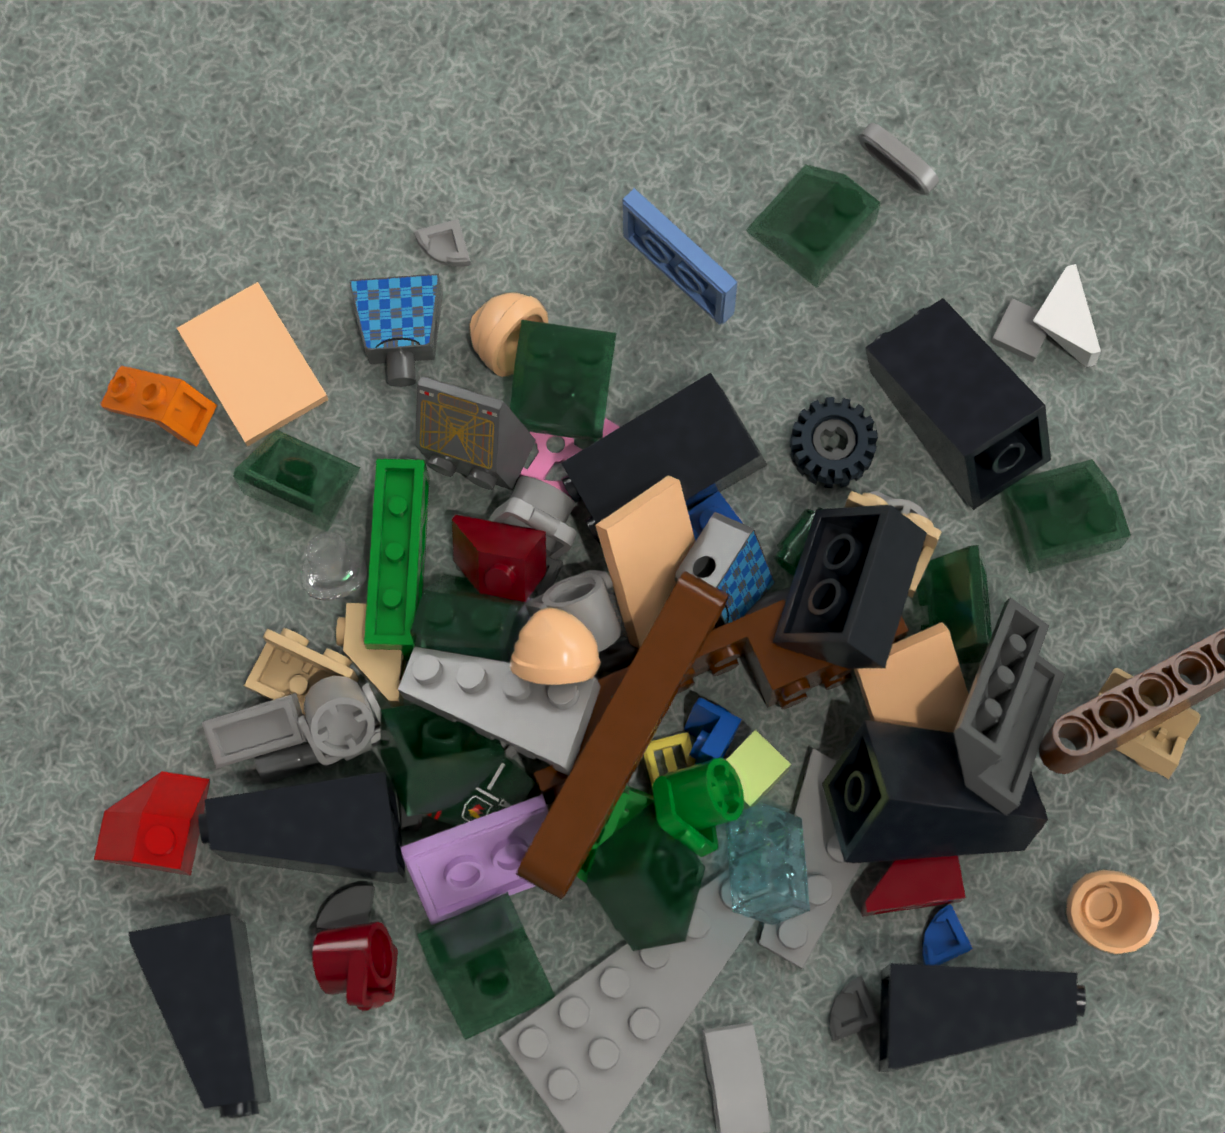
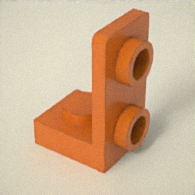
M126 366L118 368L101 402V406L110 412L154 422L180 441L196 447L217 407L215 403L182 379Z

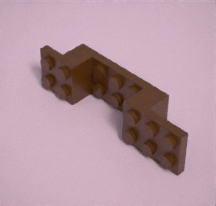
M785 599L712 630L678 693L695 685L693 678L707 671H711L713 676H719L731 671L739 665L737 658L744 656L767 708L779 703L783 710L808 698L806 692L811 688L823 684L826 690H830L852 679L850 673L854 671V668H844L775 645L773 640L786 603ZM902 616L893 644L905 639L909 631ZM629 667L597 680L601 688L574 766ZM553 765L534 772L538 789L541 795H543L546 805L556 800L569 777L555 770Z

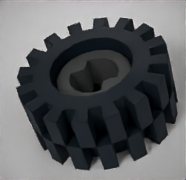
M826 397L823 404L816 400L810 404L809 410L803 409L800 412L797 422L794 423L790 439L792 461L797 463V471L802 476L807 474L810 477L809 482L815 485L819 481L825 483L824 488H833L834 484H840V487L848 486L851 480L855 479V481H858L872 463L878 439L877 430L873 431L874 421L871 416L865 417L863 415L865 409L858 404L856 408L849 406L850 399L842 398L841 403H834V397ZM837 432L838 435H842V438L845 439L847 446L844 450L835 448L830 453L822 447L820 439L824 435L832 437Z

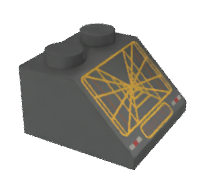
M421 376L417 384L415 446L429 460L427 466L448 477H453L455 472L467 475L469 481L484 489L493 490L495 485L513 491L536 441L535 438L504 401Z

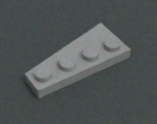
M814 748L811 751L758 944L801 970L861 863H846L843 860L822 786L823 781L837 761Z

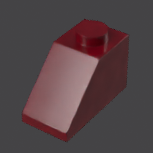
M455 515L452 518L453 561L477 591L481 594L526 602L546 574V531Z
M959 856L894 860L861 906L862 917L961 902L966 896Z

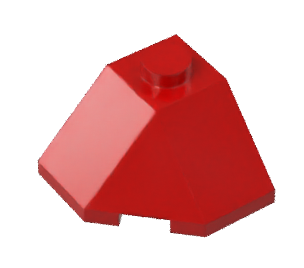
M162 771L105 810L94 860L191 876L200 834L198 817L199 814L204 813V799H207L210 779Z

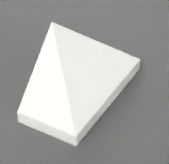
M1074 264L1065 268L1033 322L1081 364L1089 367L1096 365L1101 350L1077 266Z

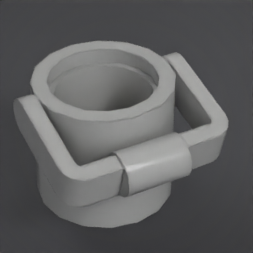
M520 476L510 498L495 509L489 521L546 531V556L554 560L571 549L577 534L575 529L565 524L575 505L573 499L556 487L528 476Z
M588 570L579 575L566 578L525 604L530 618L537 611L545 608L560 609L575 616L593 634L598 652L614 644L621 634L620 625L607 593V589L613 587V583L605 571Z
M330 676L314 684L305 697L304 712L306 717L303 715L297 718L317 760L323 765L333 764L343 758L349 761L373 748L372 743L386 737L390 730L388 720L369 683L360 687L356 681L345 676ZM369 703L381 725L375 728V721Z

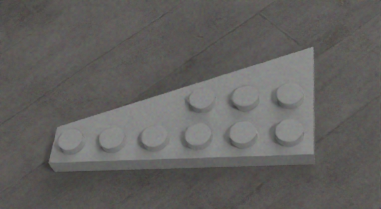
M741 860L499 1037L566 1133L610 1132L769 903L770 899Z

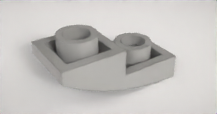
M751 1022L702 1030L707 1079L712 1084L717 1133L771 1132L764 1077L754 1025Z

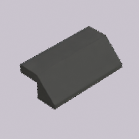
M1011 597L1004 603L954 730L966 787L1006 816L1019 806L1065 676L1062 671L1039 656L1049 625Z

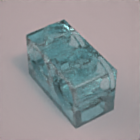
M760 803L743 810L737 820L726 823L732 912L770 925H775L809 912L810 902L802 818L765 803Z

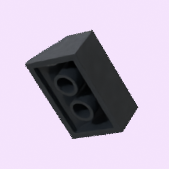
M892 505L816 509L773 643L778 647L844 668L885 669L927 532Z

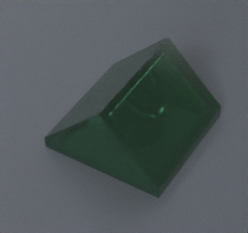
M275 430L235 468L233 477L244 495L328 532L360 467L279 430Z

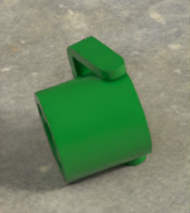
M722 758L711 759L666 773L664 776L656 778L653 783L656 817L659 825L664 831L701 858L718 850L716 826L737 820L743 812L744 792L741 780L733 766Z

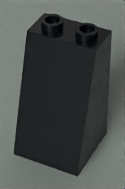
M944 298L929 307L920 309L912 318L890 332L882 333L865 347L871 374L973 510L1051 460L1045 404Z
M710 372L562 462L561 464L568 475L561 478L575 503L581 500L585 503L592 515L585 519L597 542L601 544L595 525L667 476L680 480L688 510L703 502L717 491L721 492L767 466V463L722 387Z
M864 720L822 783L843 860L846 863L1025 851L1048 821L1046 809L1041 801L1032 771L1030 772L1019 806L1007 816L967 788L955 735L952 732Z
M386 772L204 799L206 813L199 814L198 817L201 841L203 844L209 843L210 850L226 861L394 884L407 883L405 861L400 847H403L396 791Z
M224 914L128 932L130 944L203 1108L219 1110L220 1118L229 1117V1119L259 1114L258 1104L271 1102L246 923L232 914Z
M890 963L881 970L879 1072H892L1077 1025V1016H1084L1085 1013L1084 985H1077V972Z

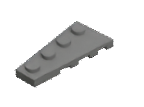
M414 647L398 691L404 699L453 722L460 721L474 728L478 734L491 740L496 738L515 747L517 752L534 760L539 758L553 765L555 770L569 776L601 687L596 677L587 681L570 684H537L523 680L512 673L510 663Z

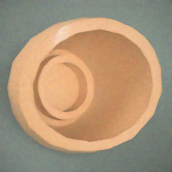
M504 293L492 297L475 312L469 323L474 351L479 355L481 361L498 376H509L523 370L537 357L542 348L548 326L547 311L540 301L532 296L520 293Z
M545 608L537 611L520 630L519 639L514 645L515 651L511 655L510 669L512 673L526 681L537 684L559 685L592 679L598 671L601 661L593 634L578 618L560 609Z
M1100 870L1085 874L1073 885L1067 898L1066 914L1073 931L1088 945L1100 951L1111 954L1136 951L1146 945L1156 932L1159 922V909L1156 900L1149 889L1138 879L1122 872Z

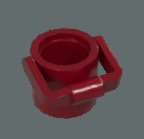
M375 921L325 929L317 933L312 950L313 968L318 984L326 994L346 993L347 1004L357 1006L362 1011L382 1007L384 1003L392 1001L395 994L398 949L392 943L390 934L383 923Z

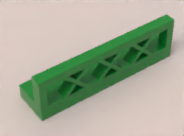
M376 459L364 645L366 649L401 650L405 661H409L414 647H420L430 477L425 460Z

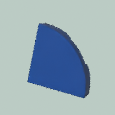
M951 904L945 906L931 919V923L924 932L925 936L923 935L924 943L922 939L924 965H941L973 950Z

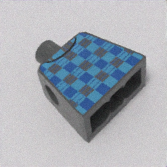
M439 273L350 280L351 294L369 364L387 363V380L390 386L406 387L415 384V361L435 359L443 296Z
M717 512L709 519L676 571L674 579L677 583L683 572L686 571L730 594L715 624L717 628L744 617L775 584L755 530Z

